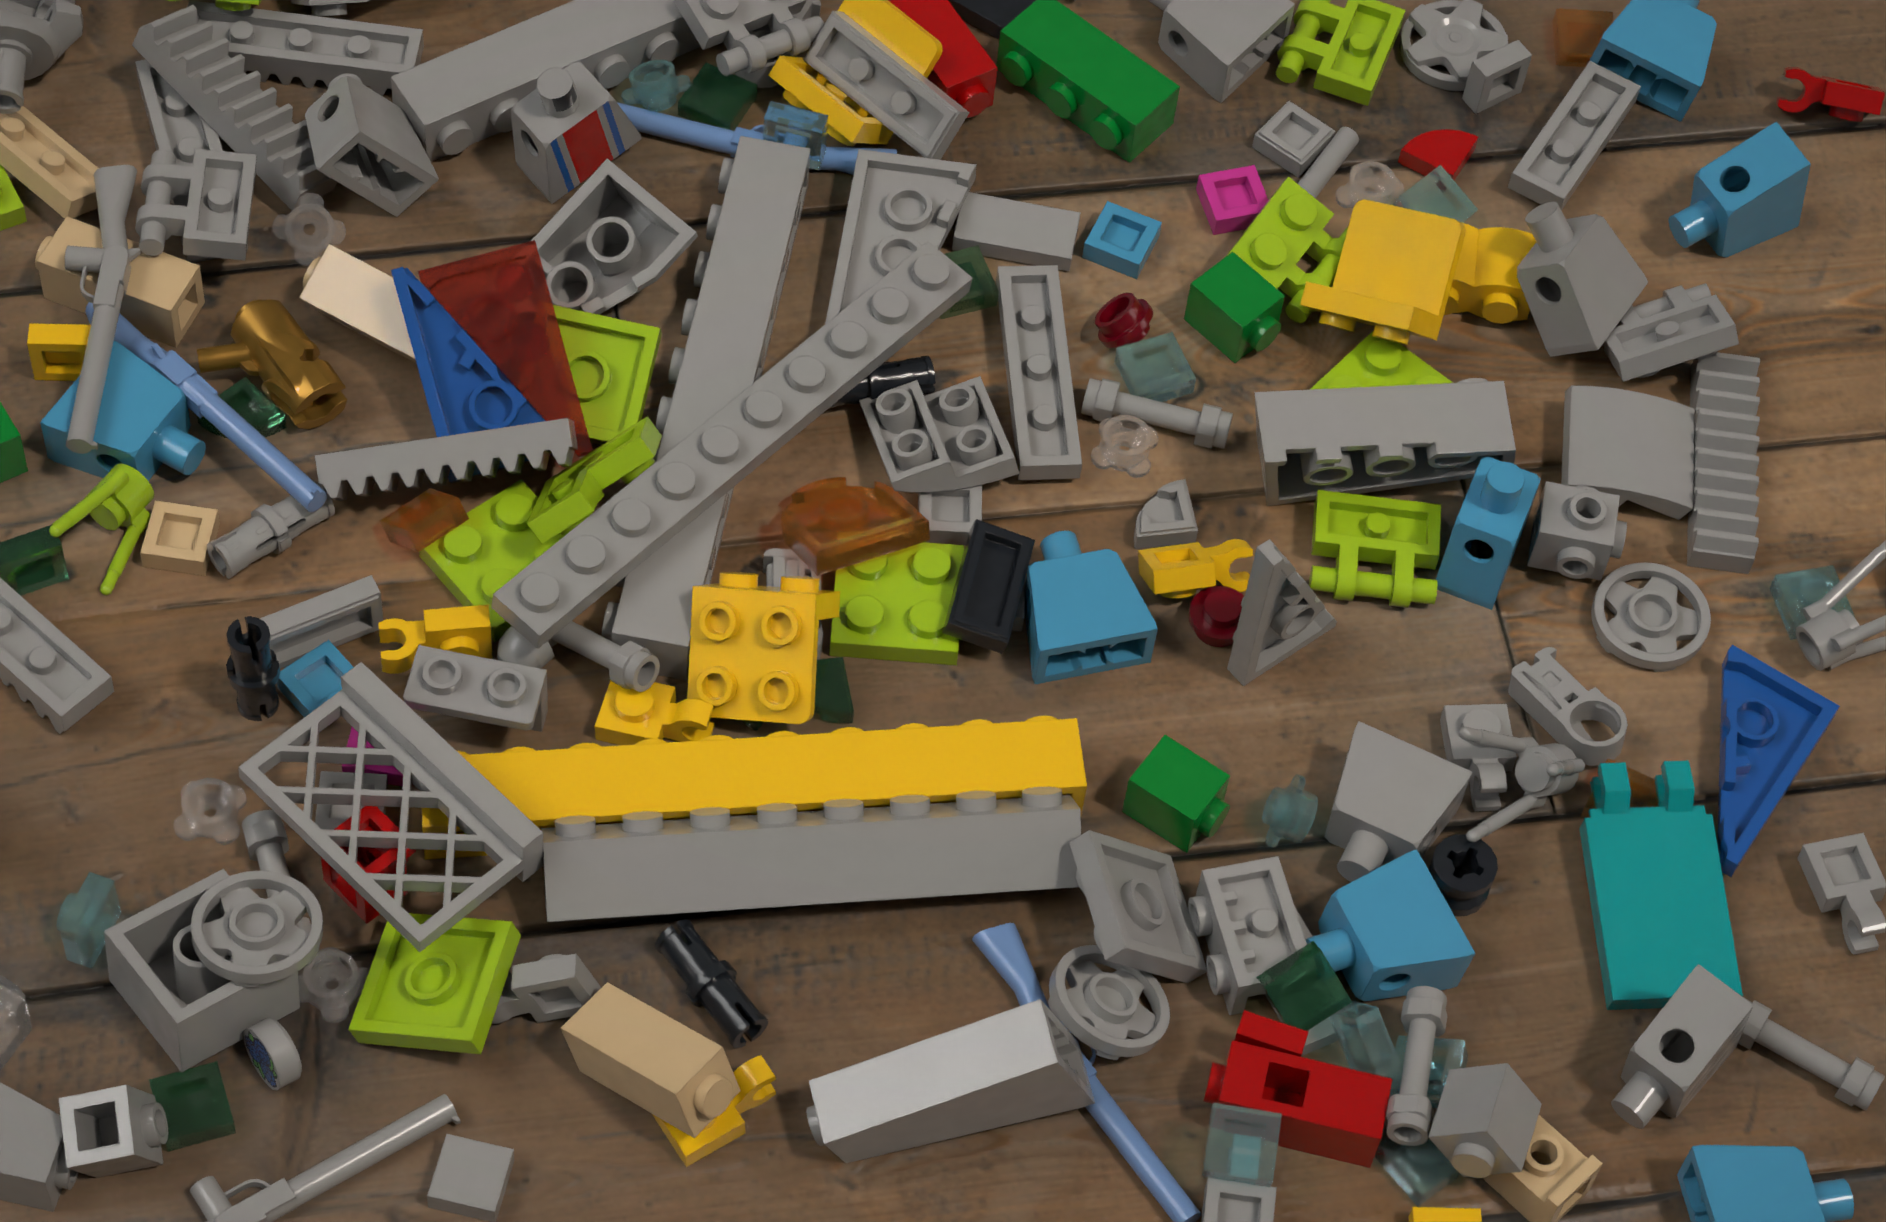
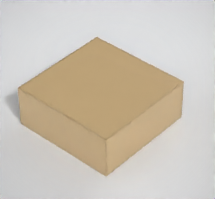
M155 500L140 551L142 566L206 576L210 562L207 544L214 539L216 540L220 525L218 509Z

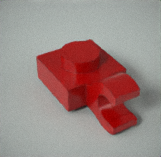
M1799 67L1784 68L1783 75L1785 77L1798 79L1803 84V92L1797 99L1788 100L1777 97L1776 105L1784 111L1800 112L1807 109L1814 102H1821L1822 104L1830 105L1828 115L1841 119L1862 122L1864 113L1880 115L1885 92L1879 87L1826 76L1820 77L1812 75Z

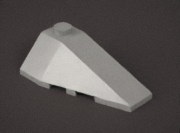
M607 158L462 315L471 323L466 333L498 369L502 371L526 357L539 302L599 315L658 281L698 237L697 232Z

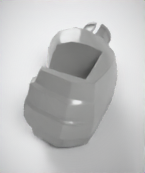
M0 0V113L12 114L21 110V106L24 104V80H30L42 75L82 36L83 15L81 7L75 5V0Z

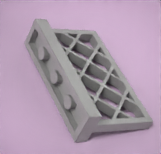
M360 662L341 676L342 690L238 767L239 778L400 934L421 952L515 876L524 882L543 867V832L368 667ZM339 717H343L358 732L357 748L318 746L319 732ZM310 740L309 746H302ZM368 741L374 748H366V742ZM280 762L308 763L305 787L276 786L264 774ZM317 763L356 764L354 789L315 787ZM365 765L394 766L403 774L402 790L363 789ZM411 783L420 791H411ZM295 803L304 804L303 811ZM313 804L353 805L351 830L320 829L312 821ZM361 806L401 807L399 832L359 831ZM409 808H439L449 818L448 834L408 832ZM458 826L465 834H456V827ZM339 846L349 847V854L347 855ZM358 847L398 848L396 874L366 873L357 864ZM406 849L447 850L445 876L405 874ZM455 850L484 851L497 863L495 867L482 877L453 876ZM385 890H394V899ZM403 891L444 892L443 908L420 925L402 908ZM452 892L461 893L452 900Z

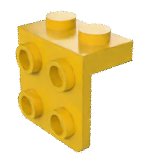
M844 0L838 11L844 12L924 77L928 78L942 54V44L890 1ZM779 56L768 76L785 89L783 97L789 103L802 111L814 112L827 122L824 129L831 137L851 147L855 146L856 143H888L893 132L803 60L804 57Z
M1366 199L1360 200L1353 207L1333 286L1328 287L1306 281L1300 305L1321 312L1319 323L1333 328L1354 332L1356 322L1374 326L1372 336L1408 345L1410 335L1437 341L1466 233L1465 226L1462 222L1453 218Z
M720 572L719 583L693 586L687 699H698L712 704L714 709L711 718L787 724L809 722L813 718L815 709L819 620L839 617L840 591L819 590L820 578L781 576L780 587L758 586V574L743 572Z

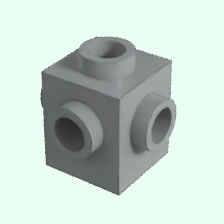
M1546 481L1534 513L1527 566L1559 572L1566 577L1574 579L1590 578L1601 580L1609 558L1620 559L1625 543L1627 522L1617 520L1620 495L1600 492L1588 486L1574 487Z

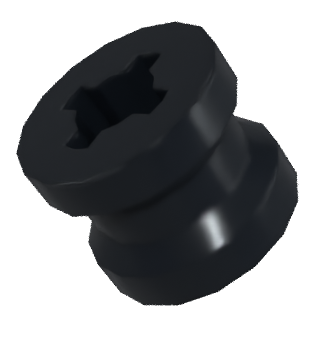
M1456 834L1445 838L1437 845L1428 870L1454 916H1468L1476 913L1485 904L1498 870L1497 857L1492 848L1482 839L1472 843L1467 840L1466 834ZM1455 867H1462L1459 872H1454Z

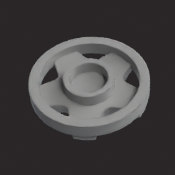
M1441 0L1426 5L1421 4L1410 13L1402 29L1400 53L1406 67L1421 81L1444 90L1464 91L1472 61L1508 45V35L1501 23L1491 13L1483 9V4L1474 0ZM1416 30L1423 38L1411 45L1410 37L1413 31ZM1442 65L1447 68L1451 75L1438 72L1430 67Z
M1633 563L1611 572L1598 587L1591 610L1592 623L1597 634L1596 638L1607 653H1612L1631 665L1653 669L1654 672L1674 670L1677 666L1691 660L1702 648L1711 624L1709 605L1700 588L1683 573L1656 563ZM1632 579H1650L1641 589L1625 583V581ZM1678 590L1689 600L1694 610L1682 607L1677 603ZM1604 605L1615 616L1609 622H1607L1605 617ZM1692 640L1688 645L1677 650L1676 641Z
M272 871L238 873L224 878L211 886L198 900L191 917L192 943L196 955L212 972L225 979L234 981L236 986L259 988L260 984L285 979L312 963L319 951L323 937L321 907L309 888L290 876ZM251 889H270L279 891V893L265 899L260 898ZM221 901L224 916L205 923L210 911ZM306 912L312 923L310 933L296 926ZM221 956L232 957V962L224 959Z
M1086 945L1072 949L1062 957L1051 974L1049 981L1050 998L1048 1000L1050 1010L1075 1037L1092 1047L1098 1056L1117 1060L1119 1057L1142 1055L1155 1047L1168 1028L1170 1021L1169 1003L1164 990L1156 978L1149 972L1106 961L1097 945ZM1094 963L1109 966L1117 971L1113 973L1102 972ZM1065 977L1071 987L1069 989H1066ZM1142 991L1147 997L1153 1013L1140 1004L1139 997Z

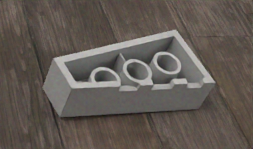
M1469 378L1457 383L1254 392L1257 443L1267 506L1315 500L1318 490L1360 494L1469 479L1474 477L1482 457H1491L1513 464L1515 462L1516 448L1504 381Z

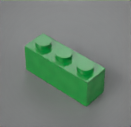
M1036 0L1000 31L996 63L997 70L1010 83L1024 88L1044 102L1055 115L1068 119L1092 136L1099 146L1113 151L1128 163L1135 159L1174 123L1180 86L1059 1Z

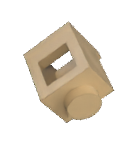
M1538 1115L1522 1172L1493 1174L1483 1179L1528 1221L1558 1222L1590 1191L1603 1163L1593 1154L1587 1158L1544 1118Z

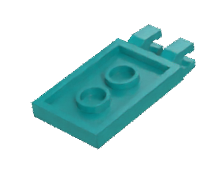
M1689 760L1664 761L1662 763V775H1656L1653 780L1657 807H1630L1631 788L1626 762L1600 763L1597 768L1598 777H1593L1590 782L1594 809H1589V818H1584L1579 831L1607 1010L1663 1008L1698 964L1739 995L1743 996L1713 815L1706 814L1704 805L1693 806L1695 787Z

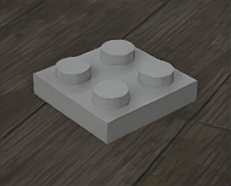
M1091 830L1069 842L1077 866L1076 880L1086 896L1095 925L1094 939L1106 961L1189 983L1207 972L1202 951L1170 855Z

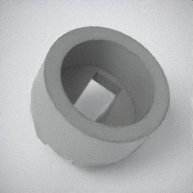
M511 626L499 640L497 657L499 661L543 668L553 659L554 653L548 641L537 649Z

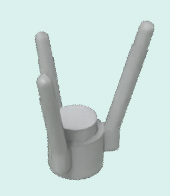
M1886 540L1866 556L1824 597L1802 609L1807 622L1796 627V637L1806 659L1816 670L1822 671L1825 668L1832 670L1848 661L1886 650V636L1863 642L1864 639L1886 630V615L1860 626L1848 610L1843 609L1840 612H1836L1831 609L1886 558Z
M1461 728L1459 735L1464 740L1516 752L1519 758L1515 767V776L1517 782L1525 791L1522 798L1469 830L1466 834L1467 840L1472 843L1476 842L1527 811L1544 806L1547 796L1569 791L1577 782L1579 773L1584 770V761L1577 758L1573 751L1563 744L1538 745L1533 737L1517 738L1482 729Z

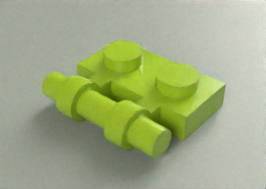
M1302 0L1293 17L1296 25L1291 35L1284 38L1277 53L1280 61L1276 70L1277 77L1285 83H1294L1297 81L1301 71L1311 68L1317 70L1313 88L1368 106L1402 26L1406 10L1377 0H1348L1345 8L1331 4V0ZM1324 31L1333 34L1329 44L1315 40L1316 35Z
M1288 176L1227 255L1234 252L1275 288H1280L1291 297L1292 300L1285 308L1286 314L1293 321L1303 323L1313 311H1316L1300 305L1306 281L1328 287L1333 285L1348 227L1345 228L1339 238H1333L1326 233L1323 228L1333 217L1334 213ZM1305 252L1319 263L1312 273H1305L1296 265Z
M1318 490L1314 502L1311 555L1336 558V568L1312 565L1309 578L1310 588L1315 591L1332 592L1333 599L1353 601L1354 595L1389 599V606L1409 608L1411 602L1434 605L1437 596V580L1414 578V567L1436 569L1440 556L1441 504ZM1358 561L1392 564V574L1357 571Z

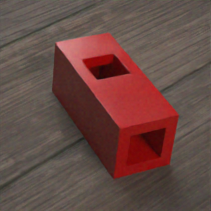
M888 0L942 44V54L927 79L970 112L967 118L974 117L987 107L992 106L998 67L948 0Z
M1232 1040L1225 1065L1216 1062L1211 1064L1203 1102L1216 1105L1210 1130L1231 1135L1260 1138L1261 1142L1370 1168L1382 1137L1392 1078Z

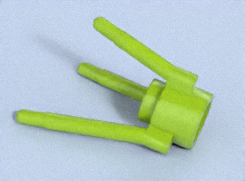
M116 464L83 500L3 564V571L5 573L14 572L65 531L90 514L99 525L108 530H117L120 526L127 527L125 535L100 586V592L103 595L111 594L141 533L148 527L151 514L145 507L154 499V490L151 484L133 467L126 464Z

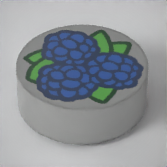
M265 1018L244 1030L243 1038L248 1055L261 1078L271 1089L279 1090L300 1078L302 1064L298 1051L291 1037L278 1021Z

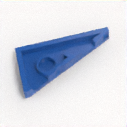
M400 267L391 270L437 437L545 421L408 268ZM525 457L524 464L529 463L527 457ZM500 461L498 471L506 469L502 461ZM475 465L472 478L482 475L477 465ZM450 469L449 482L451 484L459 482L460 480H457L452 469Z
M1731 645L1722 663L1718 851L1722 872L1729 877H1732L1833 721L1840 707L1734 645Z

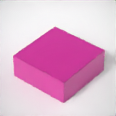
M1255 165L1200 174L1198 176L1196 191L1213 235L1247 229L1268 202Z

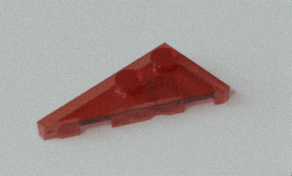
M535 240L418 271L420 281L545 421L564 418L574 421L578 450H575L574 453L578 457H582L592 452V445Z

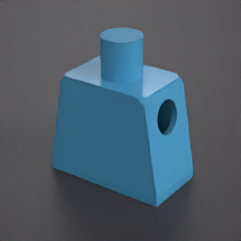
M1631 0L1604 32L1590 61L1640 85L1638 101L1681 122L1704 82L1717 23L1712 16L1697 9L1700 0Z
M1777 122L1769 125L1710 162L1695 174L1690 206L1675 213L1668 219L1669 227L1675 240L1682 247L1687 248L1705 238L1718 256L1727 258L1798 227L1811 163Z
M115 340L93 439L94 442L98 443V450L91 449L88 453L80 454L72 452L66 447L80 376L40 422L49 459L104 478L116 464H126L133 467L148 481L163 463L185 475H190L200 465L206 450L204 441L188 434L191 423L187 399L183 391Z
M1491 457L1481 458L1455 521L1436 577L1438 582L1437 590L1490 610L1493 609L1533 506L1541 481L1537 474L1521 469L1510 462H1502ZM1473 540H1482L1492 547L1493 551L1489 559H1479L1469 553Z
M1058 531L1045 537L1040 543L1044 560L1034 562L1028 566L1025 582L1024 610L1034 684L1151 663L1158 628L1117 552L1103 549L1082 553L1076 534L1072 531Z
M1417 849L1390 861L1335 891L1331 895L1318 921L1321 934L1305 939L1316 970L1315 978L1341 970L1355 997L1364 1002L1406 996L1411 988L1417 986H1430L1439 990L1457 987L1476 954Z
M1692 1146L1677 1173L1691 1222H1837L1850 1220L1854 1214V1200L1848 1182L1842 1178L1813 1183L1804 1153L1793 1146Z

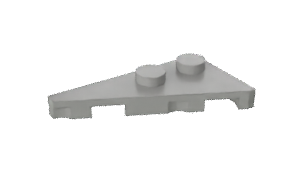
M1270 539L1259 545L1256 549L1246 594L1241 601L1242 610L1237 630L1233 635L1234 643L1227 669L1245 686L1334 628L1337 623L1306 581L1296 572L1295 567Z

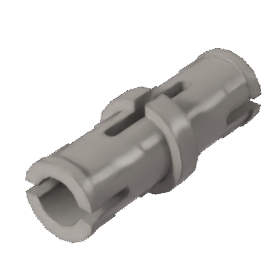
M317 483V485L327 493L326 489L321 484ZM327 493L325 503L315 512H309L291 495L272 506L263 504L251 512V519L231 532L207 544L208 555L220 574L226 575L230 579L259 558L271 552L280 554L291 547L292 539L315 524L335 514L333 501Z

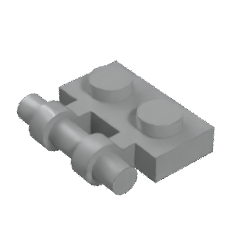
M806 0L674 1L703 50L724 43L727 51L716 56L717 67L724 76H729L739 71L750 74L763 69L769 59L784 53L793 57L809 50L811 43L815 41L825 24L819 16H813L803 21L792 16L801 12ZM766 25L771 31L770 34L760 38L749 34V32Z
M195 148L193 166L176 164L175 155L168 150L155 151L152 154L150 165L143 171L141 190L146 196L145 205L138 209L135 224L136 233L140 236L139 248L141 252L146 255L157 256L163 252L165 240L171 235L183 236V255L245 261L257 154ZM177 195L189 196L187 206L171 205L170 200Z
M1705 283L1686 290L1682 285L1664 290L1662 298L1634 307L1631 305L1607 337L1603 346L1606 355L1624 382L1636 377L1652 376L1661 369L1685 361L1710 357L1719 350L1738 345L1739 341L1736 324L1716 294L1711 296L1709 287Z

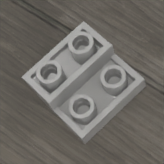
M980 376L926 396L923 395L918 380L884 391L878 398L871 400L868 397L859 400L894 491L939 492L957 490L995 482L1020 474L1015 456Z
M1571 385L1565 391L1561 484L1574 487L1588 486L1600 492L1620 495L1619 506L1626 500L1680 520L1693 509L1695 409L1668 399L1636 391L1609 387Z

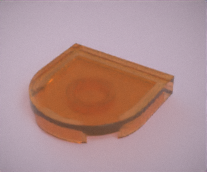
M833 477L809 483L791 495L792 502L784 511H781L780 515L781 533L784 542L817 576L930 540L929 521L900 493L878 481H874V489L863 486H847L846 477Z

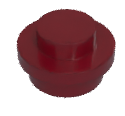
M1123 293L1112 298L1099 310L1094 322L1099 329V340L1107 348H1117L1120 346L1122 348H1129L1136 345L1149 332V323L1153 317V309L1146 300L1137 299L1132 293Z
M1212 586L1197 593L1189 609V622L1197 637L1205 644L1213 647L1232 645L1234 643L1233 635L1237 630L1242 610L1241 601L1244 595L1226 586Z

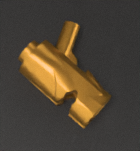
M257 299L245 304L237 312L235 322L232 325L230 335L235 343L197 349L200 373L242 368L251 376H260L263 380L261 388L264 394L279 406L298 428L311 429L319 427L336 418L345 409L348 399L341 391L346 388L328 361L319 359L320 351L318 346L308 338L279 300Z

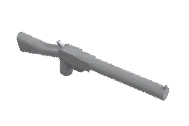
M132 165L102 167L94 173L103 248L68 245L65 252V269L82 272L80 280L81 293L87 301L93 303L94 308L66 440V447L70 451L80 454L88 453L91 449L98 450V443L94 442L93 439L123 295L126 296L131 273L130 262L141 254L140 248L128 249L125 220L137 175V169ZM87 272L99 273L95 295L89 294L84 289Z
M443 1094L288 1181L282 1178L269 1185L260 1179H250L223 1192L215 1177L208 1176L197 1181L191 1187L190 1193L207 1219L204 1222H273L452 1121L460 1124L461 1120L448 1096ZM247 1188H264L234 1206L228 1200Z

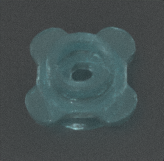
M652 60L636 66L629 73L628 78L631 88L624 90L621 97L624 104H641L643 109L659 112L672 107L677 101L676 95L687 91L691 87V81L687 75L677 76L675 67L670 61Z
M1296 774L1288 787L1285 789L1275 787L1268 796L1262 813V822L1270 826L1266 835V845L1276 847L1281 837L1295 843H1300L1308 834L1317 812L1318 797L1313 793L1303 790L1306 782L1304 776Z

